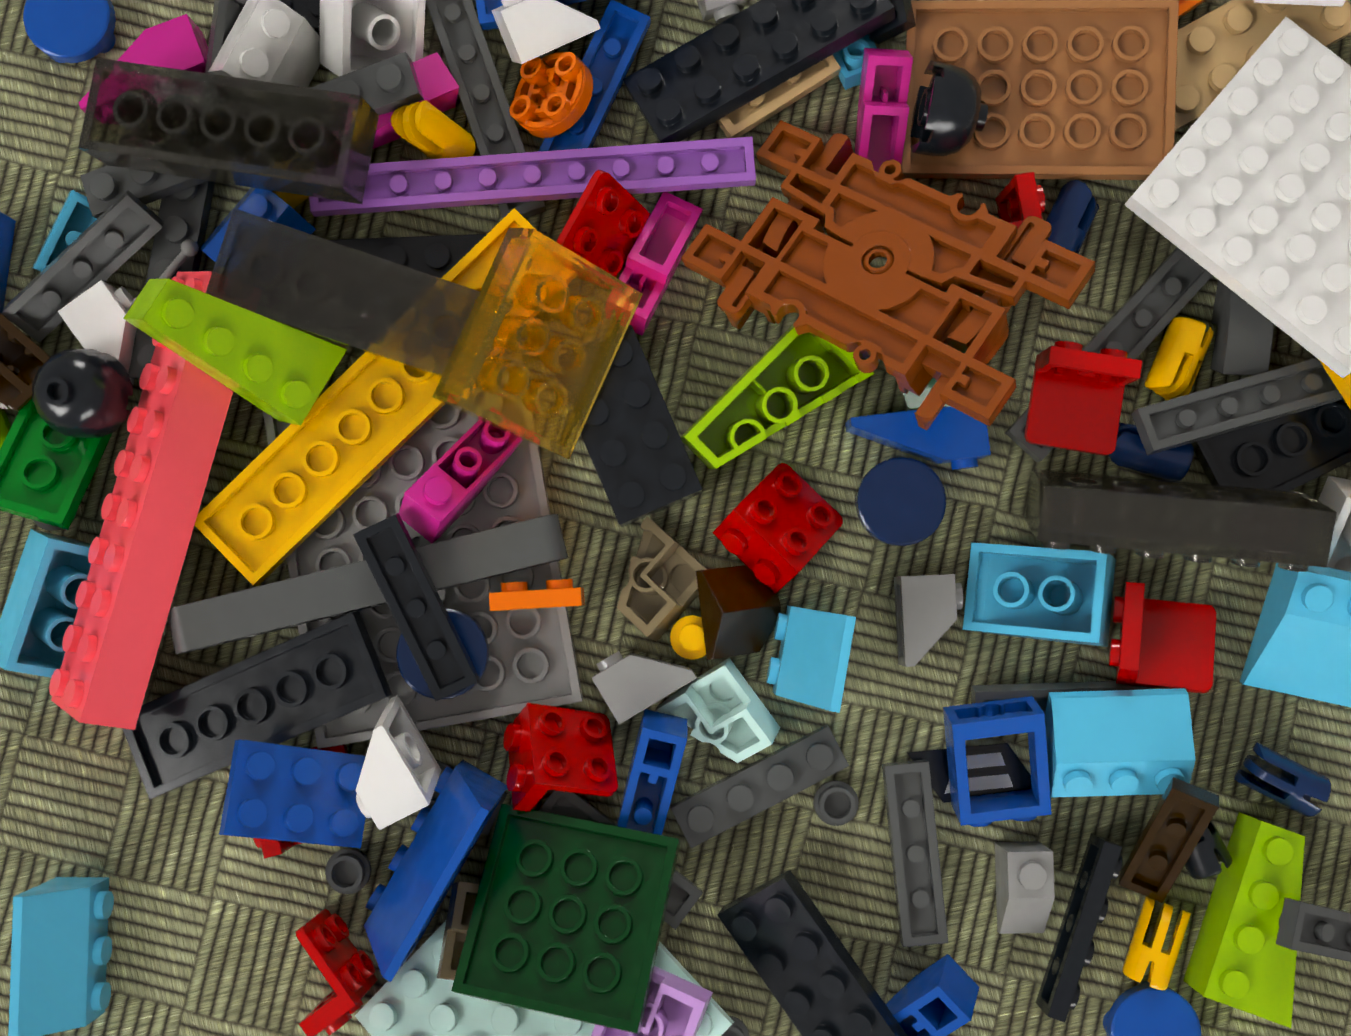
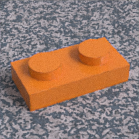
M573 579L546 580V589L528 590V582L500 583L501 592L489 593L490 611L585 605L584 587L573 588Z

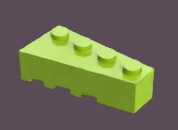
M149 279L123 318L277 421L295 425L303 423L347 351L346 348L171 279Z
M792 325L680 438L709 469H717L762 442L767 437L802 418V416L872 376L874 373H863L858 370L853 358L854 352H847L810 332L798 335Z
M1239 812L1227 846L1233 862L1229 868H1226L1223 862L1221 864L1222 872L1217 876L1183 981L1203 997L1291 1028L1297 951L1277 945L1276 939L1285 897L1301 901L1305 836Z

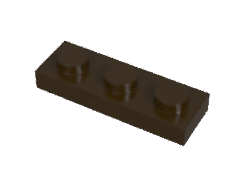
M1173 777L1123 866L1118 885L1163 903L1218 810L1219 795Z

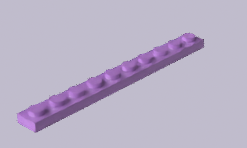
M753 136L308 168L310 212L315 217L580 198L597 170L608 172L630 194L755 186L756 173Z

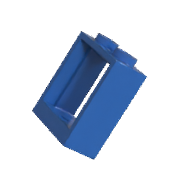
M1033 696L943 707L951 805L961 826L984 827L994 821L1011 819L1031 821L1037 816L1052 814L1045 713ZM1028 733L1032 789L970 797L965 740Z

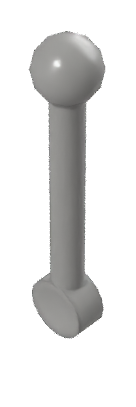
M192 239L184 240L181 244V252L158 279H171L188 257L195 256L198 253L199 246L197 242Z

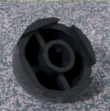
M930 61L924 74L933 76L929 87H919L911 125L910 137L919 138V142L910 147L911 151L916 154L947 156L957 153L970 142L974 131L981 132L983 130L988 115V104L981 103V88L976 78L966 69L948 63Z
M67 349L52 355L38 369L32 384V399L40 417L51 429L70 437H104L115 432L127 420L130 410H126V407L128 405V396H133V385L127 370L114 356L94 349Z

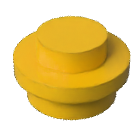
M684 616L671 629V646L679 656L685 659L695 660L706 655L702 617Z

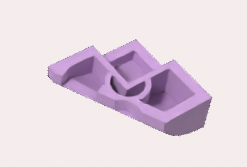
M654 966L640 1035L595 1025L591 1036H696L713 992Z

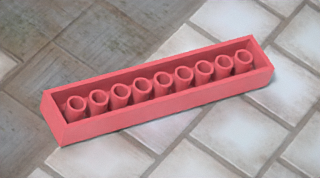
M177 271L176 277L171 279L257 313L263 292L261 289L212 271ZM153 338L152 344L155 346L151 363L145 365L139 380V386L143 390L138 407L135 406L131 410L127 420V431L130 432L125 450H121L115 460L114 474L117 476L112 493L105 497L102 504L101 517L104 520L99 537L93 539L89 548L88 561L91 563L86 581L80 583L76 592L75 604L78 610L74 624L67 627L63 636L62 648L65 654L61 668L54 671L49 685V692L52 696L51 701L79 723L132 730L136 728L234 392Z

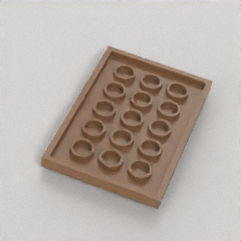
M1179 0L911 1L916 26L906 31V50L912 55L913 64L907 104L910 108L901 164L904 178L1012 179L1017 174L1034 172L1035 179L1146 180L1174 147ZM930 61L948 63L966 69L976 78L981 88V103L988 104V115L983 130L981 132L974 131L970 142L957 153L947 156L916 154L911 151L910 147L919 142V138L910 137L911 125L919 87H929L933 76L924 74Z

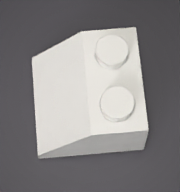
M247 0L208 72L258 105L264 106L308 88L320 65V36L303 16L280 0Z
M320 0L319 63L340 77L403 52L409 55L412 62L422 59L426 0Z
M398 695L388 701L373 730L356 787V801L360 811L366 818H372L379 830L428 806L442 771Z

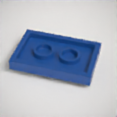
M242 739L235 740L219 835L361 848L365 816L360 811L356 801V787L366 756Z

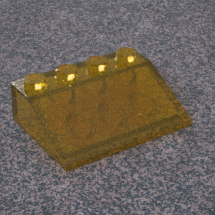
M508 228L433 394V398L563 458L570 459L643 294L536 229Z

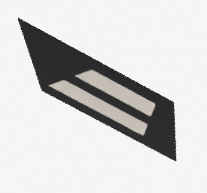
M1008 743L966 747L970 797L1032 789L1030 773ZM947 749L907 752L912 761H929L933 790L943 803L951 802Z

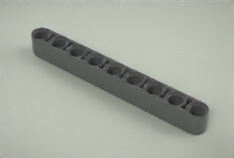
M558 514L541 516L416 547L437 591L568 558ZM366 560L173 607L170 608L168 614V623L175 653L182 654L387 604Z

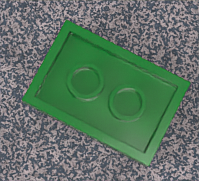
M31 399L18 412L0 449V510L69 530L112 433L101 438H75L64 435L49 427L38 414L33 399Z

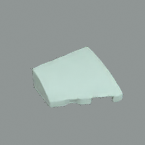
M730 658L714 666L658 705L655 710L686 718L687 726L693 729L690 734L701 742L715 745L721 754L736 763L772 745L780 730L778 723Z

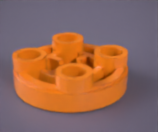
M556 52L543 58L536 57L527 61L520 68L522 79L517 86L509 112L525 130L535 137L551 138L560 135L570 129L581 118L589 105L593 92L591 71L572 52Z

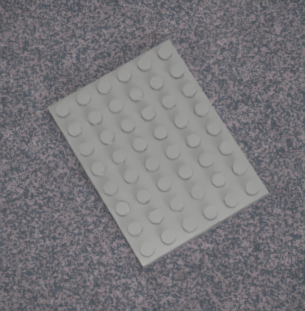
M516 353L492 358L287 557L289 577L294 578L365 560L353 534L399 513L404 493L492 407L522 430L526 437L463 514L434 543L551 515L523 354ZM329 387L323 388V390H322V392L320 393V395H321L326 389H328ZM263 411L269 446L290 423L279 422ZM403 521L415 547L431 544ZM559 561L437 591L445 608L462 611L478 620L489 645L488 665L479 683L468 692L450 699L435 701L433 698L425 697L414 691L403 679L396 658L397 644L401 631L388 604L358 610L393 695L314 729L317 749L371 740L373 730L388 701L396 695L401 699L419 731L520 713L527 703L561 706L582 702L583 696L567 607L490 611L489 593L501 592L500 583L528 582V590L546 589V580L562 579ZM346 614L298 625L299 635Z

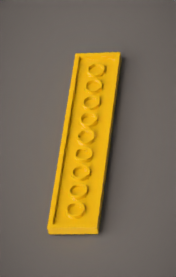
M515 208L511 210L317 398L301 425L290 424L198 513L195 527L253 586H259L578 275L577 270Z

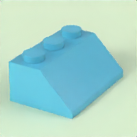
M30 529L0 618L1 668L8 671L50 678L56 669L61 668L65 654L62 648L63 636L67 627L74 624L78 610L75 604L76 592L80 583L86 581L91 563L88 561V553L91 544Z
M1186 688L1049 692L1045 712L1051 798L1164 794L1173 777L1190 784L1196 759L1189 694Z
M55 877L13 897L8 1036H43L85 1027L105 1013L111 997V986L109 982H106L107 963L112 954V939L108 936V918L112 913L114 905L113 893L109 891V877Z

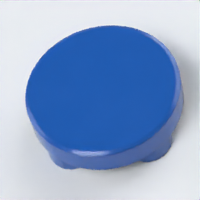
M26 0L23 12L25 30L34 45L55 62H83L95 57L99 53L109 52L114 47L116 42L114 35L116 16L111 0Z
M1143 981L1122 993L1103 1019V1028L1107 1036H1201V1025L1190 1003L1171 988L1163 991L1149 987L1150 983L1147 981Z

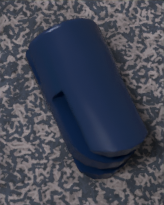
M1071 180L1063 185L1046 219L1052 228L1048 241L1077 254L1099 209V205L1091 190L1085 183L1079 180Z
M1119 423L1116 448L1112 454H1109V457L1118 466L1177 483L1186 476L1191 466L1194 447L1190 443L1147 456L1136 426L1134 424Z
M1256 742L1253 746V751L1261 758L1247 755L1243 762V765L1254 775L1240 769L1236 772L1234 780L1306 817H1312L1320 813L1322 809L1310 802V799L1313 797L1323 802H1328L1331 794L1330 780Z

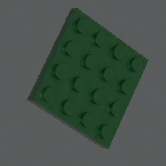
M501 804L451 991L457 994L640 1035L680 840L678 838L537 810H531L530 812L513 810L512 805Z

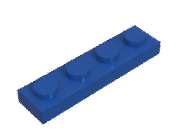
M610 0L599 23L601 29L595 31L582 59V62L589 68L593 77V92L589 105L581 118L570 129L555 137L544 138L539 151L593 147L623 84V79L626 77L651 25L650 16L615 0Z

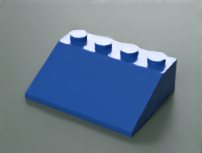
M462 760L455 766L454 770L448 766L445 768L434 790L439 793L432 808L427 806L422 808L411 826V830L417 833L408 848L402 844L388 866V869L394 872L387 886L380 883L365 908L372 912L364 924V928L381 975L390 982L421 940L507 790L506 784L465 760Z

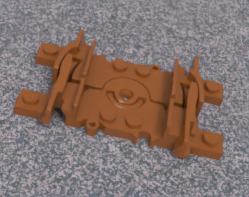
M782 120L773 129L756 153V156L761 165L787 176L780 187L783 195L788 198L789 202L786 204L772 197L741 241L705 224L681 257L685 267L725 287L717 300V304L725 312L731 325L737 329L743 327L754 310L763 313L772 324L781 323L782 318L786 314L798 313L799 317L793 323L798 335L810 332L847 352L854 351L853 358L858 370L863 373L875 371L878 368L879 360L883 361L886 372L896 378L899 390L905 394L910 391L920 396L930 380L935 378L937 382L915 413L918 426L925 430L929 429L945 404L990 427L1017 388L1016 379L987 365L1008 338L1007 313L1010 308L1016 306L1024 292L1029 290L1070 309L1095 272V261L1048 241L1052 233L1051 224L1041 218L1029 216L1024 219L1017 229V226L988 214L985 203H982L980 208L973 214H962L960 210L965 205L962 193L948 196L911 178L904 179L902 166L897 160H887L881 164L879 172L874 171L871 160L853 152L848 136L836 133L824 146L822 138ZM877 257H885L887 259L886 264L880 268L870 266L871 261Z

